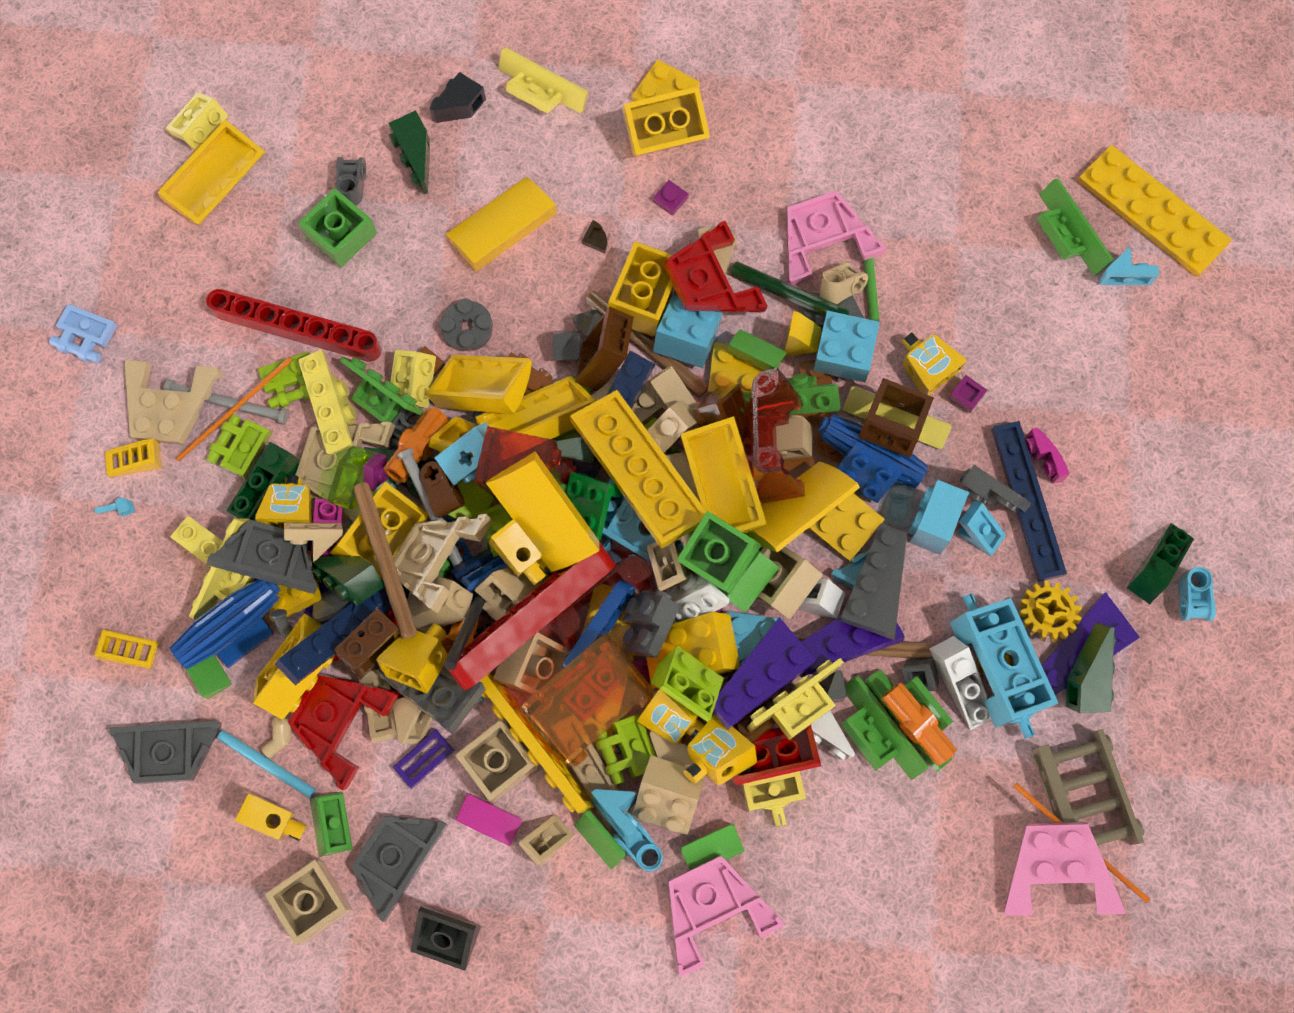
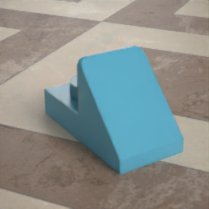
M1128 247L1106 269L1099 279V285H1152L1159 276L1158 265H1149L1147 263L1132 265L1131 248Z
M974 500L959 521L962 526L957 534L989 556L994 554L1006 536L982 502Z
M602 789L592 791V803L629 846L638 839V824L630 813L624 814L636 804L637 793Z

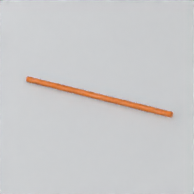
M288 357L182 451L176 459L181 461L293 360Z
M1018 783L1013 786L1054 823H1063ZM1103 858L1107 869L1143 901L1146 903L1150 901L1146 894Z

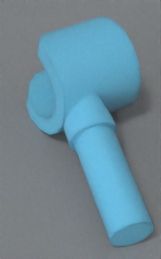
M122 497L116 499L115 503L95 507L96 514L117 510L119 516H126L135 512L132 501Z

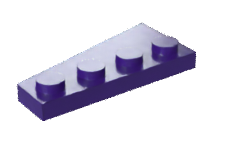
M1106 592L1101 595L1091 609L1082 617L1081 621L1076 625V630L1073 633L1069 632L1067 638L1059 644L1042 664V668L1055 695L1066 688L1067 677L1095 622L1114 627L1116 643L1113 656L1140 638Z
M840 616L801 642L816 659V662L804 671L800 677L816 673V669L829 659L832 663L839 658L843 662H847L903 642L905 636L898 622L896 624L895 640L843 623Z
M780 617L718 695L713 713L727 730L816 662V659Z

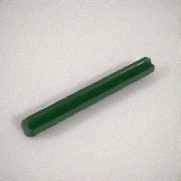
M735 262L731 268L732 276L825 317L827 311L849 315L847 308L741 262Z

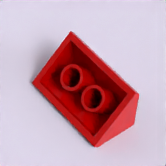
M808 726L790 740L780 727L768 730L753 743L755 745L757 762L734 776L733 780L736 786L821 767L812 726Z

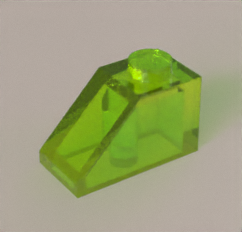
M356 446L350 448L338 463L328 495V503L353 510L358 504L354 486L364 482V464L377 452Z

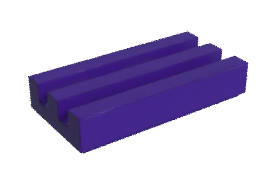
M435 729L396 763L393 769L410 789H413L455 750L439 731ZM437 738L439 742L407 771L404 772L402 770L409 761ZM442 747L446 749L412 780L409 778L410 775Z

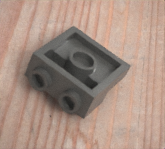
M973 465L971 469H967L960 478V482L968 487V495L982 502L985 506L990 502L997 507L1000 502L1014 512L1017 508L1026 512L1031 505L1021 495L976 465Z
M642 590L640 595H634L627 603L626 614L623 620L631 624V627L623 636V644L620 651L632 656L658 657L680 608V605L671 601V595L657 590L655 594Z

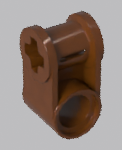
M431 461L422 467L420 478L428 496L430 508L438 518H442L465 505L464 497L458 485L452 484L437 462Z

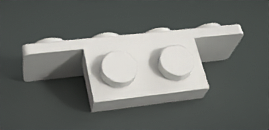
M691 574L683 582L675 584L665 591L672 596L671 601L680 605L672 624L714 612L727 606L730 601L713 583L699 574L695 576Z

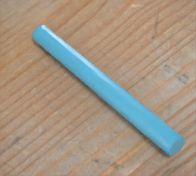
M222 730L219 733L217 740L310 799L315 793L316 788L227 731Z

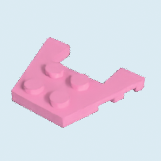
M836 190L787 207L789 283L791 285L812 279L813 277L805 254L854 238L863 260L886 253L885 245L875 238L872 230L859 220L856 212Z
M1088 822L1026 824L1005 906V915H1032L1030 884L1094 883L1097 914H1125L1123 903Z
M721 855L668 880L677 965L680 976L705 965L692 936L745 909L748 910L760 937L784 926L782 920Z

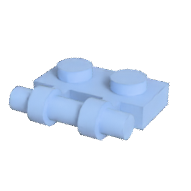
M68 304L56 324V327L63 331V334L60 338L53 335L49 340V344L57 347V350L62 353L77 355L78 359L85 362L99 363L101 354L95 352L94 348L96 345L106 348L117 328V324L114 321ZM75 337L84 339L81 346L73 343Z

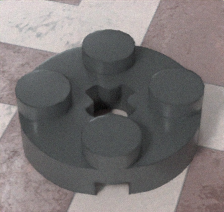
M464 298L459 300L458 303L451 305L444 312L440 321V328L445 342L457 351H474L485 346L490 340L493 323L489 311L482 304ZM464 321H471L473 329L462 331V323Z

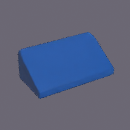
M499 556L462 577L460 581L466 590L475 594L477 593L475 591L476 587L489 575L509 567Z

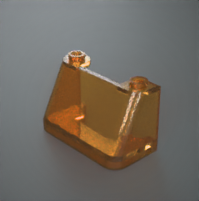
M606 633L525 701L519 710L568 768L572 764L577 767L588 757L586 751L589 749L590 744L630 709H635L636 707L643 709L652 700V694L655 691L618 644Z

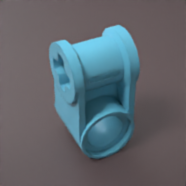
M1194 567L1183 573L1179 578L1180 618L1182 621H1189L1190 618L1213 621L1216 615V604L1213 594L1212 574L1204 567ZM1191 576H1195L1199 580V587L1192 584Z
M637 820L638 839L629 846L619 834L614 833L612 835L628 856L630 855L644 871L656 872L663 865L664 858L660 848ZM649 850L655 851L658 854V861L653 866H646L642 862L643 854Z

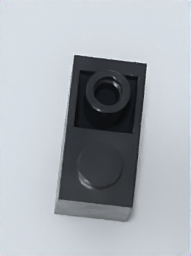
M459 72L454 79L452 78L448 81L445 90L440 96L435 97L431 102L429 109L432 120L436 123L472 118L486 101L484 87Z

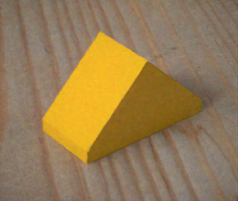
M793 311L784 349L787 352L786 356L817 352L822 328L801 313Z

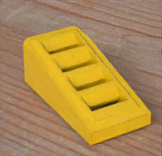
M154 438L105 451L106 471L109 478L162 468L160 443ZM143 451H147L148 459L144 460ZM134 453H137L138 462L134 463ZM128 454V465L124 463V455ZM118 456L119 467L114 469L113 457Z
M102 629L94 657L98 660L152 669L159 642ZM116 640L112 654L107 653L110 641ZM127 642L123 656H119L121 643ZM133 643L138 644L134 659L129 658ZM143 646H149L145 661L140 660Z

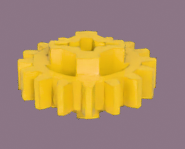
M1045 581L1042 588L1036 583L1032 587V591L1027 590L1023 595L1025 599H1022L1019 603V606L1024 608L1020 610L1019 617L1026 618L1023 626H1030L1032 628L1030 631L1031 636L1037 632L1040 634V641H1043L1046 636H1050L1051 642H1055L1058 635L1064 640L1067 638L1068 632L1073 633L1076 630L1075 624H1078L1082 618L1076 614L1082 610V606L1074 605L1078 596L1070 597L1068 595L1070 592L1069 587L1063 591L1060 589V582H1057L1054 587H1050L1049 581ZM1048 595V597L1045 599L1038 598L1041 596ZM1047 608H1051V609H1052L1051 613H1052L1053 615L1048 614L1049 609H1047ZM1056 623L1062 625L1060 627L1052 628V625Z

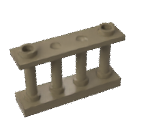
M1103 729L1090 733L1093 741L1057 752L1051 750L1049 744L1031 750L1053 814L1063 823L1079 822V819L1117 809L1123 826L1093 834L1097 845L1128 837L1130 845L1144 843L1142 837L1144 836L1143 826L1140 820L1135 818L1111 752L1113 751L1112 741L1109 735H1105ZM1097 752L1103 769L1067 780L1060 778L1057 769L1059 763ZM1107 780L1112 798L1077 808L1070 806L1067 798L1069 791Z

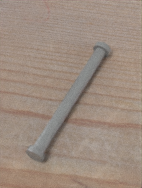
M167 379L163 390L190 392L191 387L176 384L175 380ZM212 393L208 400H204V402L232 408L240 401L239 399ZM246 402L238 409L239 411L278 420L279 424L286 425L290 415L289 409L282 408L278 410L251 402Z
M409 448L398 453L397 456L399 459L402 458L431 521L443 520V518H438L430 508L428 496L420 478V470L412 455L414 453L413 449ZM456 545L449 555L454 568L464 563Z

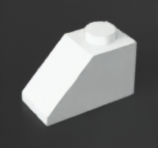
M820 578L798 609L814 616L837 618L846 593L829 579Z

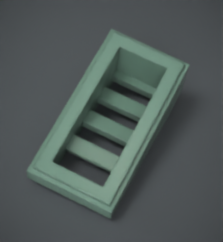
M582 437L541 444L534 448L536 453L550 458L585 463L593 462L595 456Z

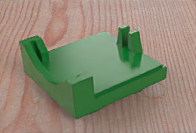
M571 472L566 495L597 539L601 540L611 496L620 497L621 491L616 484L594 479L587 474Z

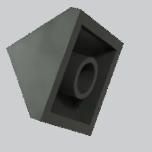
M421 906L418 910L410 952L465 971L481 926L441 911Z

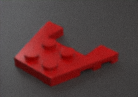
M726 220L720 222L710 232L704 233L693 244L690 243L668 258L664 267L685 310L765 312L768 305L759 287L734 293L714 253V250L732 246L735 241Z
M318 673V679L314 687L310 691L305 690L298 708L293 712L288 723L305 746L316 754L321 761L320 765L326 772L329 771L337 781L335 784L343 791L352 782L359 766L337 753L336 750L360 706L363 703L381 716H388L400 693Z

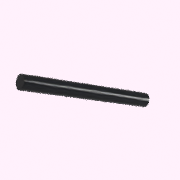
M478 593L445 660L444 667L448 670L455 669L486 602Z

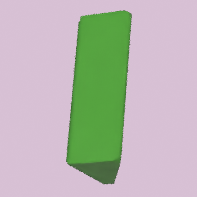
M741 329L730 341L727 351L773 375L776 374L787 354L786 351Z
M216 655L186 669L203 698L210 699L232 685Z
M343 793L318 796L311 799L310 806L319 857L352 850Z
M587 810L577 821L575 828L607 866L613 869L626 857L627 853L593 813Z
M734 824L728 825L680 848L689 870L719 855L727 860L744 852Z

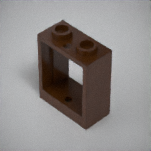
M612 307L607 309L582 343L575 383L594 391H598L607 383L627 358L633 316Z
M883 378L859 438L910 458L920 437L934 397ZM880 402L919 416L915 428L912 429L877 415L876 411Z
M739 383L716 389L692 410L699 428L735 417L743 447L752 439L753 420ZM739 408H742L744 410V413H741L739 411Z
M377 608L334 650L339 659L361 680L378 664L376 661L378 656L401 635L398 627ZM364 631L365 635L363 637H359L358 632Z

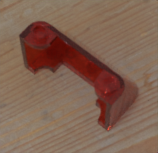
M779 368L765 370L755 376L747 410V456L760 503L805 496L804 482L801 479L792 478L791 473L784 469L782 454L777 449L776 426L789 424L788 416L790 412L794 409H802L801 396Z
M487 426L477 465L475 482L476 485L497 499L486 484V481L533 452L538 454L559 485H568L570 473H576V466H574L572 459H561L562 450L558 449L555 440Z
M615 548L608 552L616 564L615 567L546 625L560 645L572 650L577 643L576 632L581 626L580 617L577 612L591 602L593 591L600 584L612 586L623 579L627 583L634 585L636 590L641 592L642 590L649 591L655 587L654 571L643 558L622 548Z

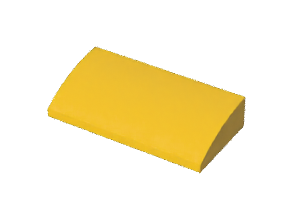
M225 119L158 191L159 197L166 204L199 226L262 158L265 151Z
M525 177L445 235L477 272L557 214L556 204L538 185L528 177Z
M452 355L426 395L437 408L514 414L524 396L530 377L532 361L530 358Z
M569 376L523 396L514 414L486 412L477 416L476 421L478 425L488 424L505 448L499 454L500 458L505 460L574 429L575 427L570 421V415L596 402V400Z
M735 417L681 433L698 496L704 509L743 533L766 525V519Z
M533 452L486 481V484L511 518L518 523L542 554L541 558L551 572L571 566L599 551V540L536 452Z
M819 461L761 505L767 524L744 534L757 541L761 547L778 552L860 487L856 481L842 471Z

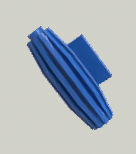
M834 414L829 418L825 416L822 419L817 430L821 432L820 439L844 456L836 468L858 483L860 488L855 492L878 503L895 482L914 489L922 482L928 465L913 453L909 458L859 438L864 424Z
M257 579L231 593L195 620L169 647L173 656L185 669H189L218 654L226 667L230 668L274 634L262 617L280 599L278 593L281 591L275 583Z

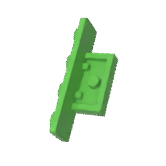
M1058 178L1053 179L1040 193V197L1050 211L1043 212L1037 218V221L1041 225L1043 232L1055 246L1058 254L1064 260L1081 256L1093 275L1100 274L1113 262V257Z
M343 356L339 360L341 363L363 378L351 399L381 422L392 423L402 407L418 415L422 414L423 410L416 406L417 400L406 393L402 395L398 393L400 390L398 386L387 380L384 383L381 374L373 369H365L366 363L356 357H353L351 360Z
M797 374L792 378L783 379L780 376H772L764 380L759 390L742 391L751 417L839 411L841 408L838 385H817L816 376H807V374ZM739 408V411L741 413H744V410L742 408Z
M878 670L869 676L865 683L869 686L873 695L885 706L889 715L900 724L901 722L881 700L884 694L894 685L882 670ZM917 676L905 685L920 705L927 707L934 714L939 723L937 726L941 730H944L954 722ZM914 743L924 755L925 760L936 771L942 769L952 760L951 757L948 761L937 766L918 743Z
M856 676L845 685L846 695L858 712L840 725L874 770H878L892 758H895L911 780L926 771L928 765L922 756L915 750L905 737L904 732L892 720L887 710L879 703L868 685L863 682L860 676Z

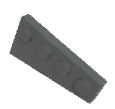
M885 524L880 525L842 613L841 622L895 640L907 531Z
M381 667L377 671L384 681L452 735L486 690L482 682H478L473 687L463 690L449 671L444 668L441 669L427 694L386 677Z

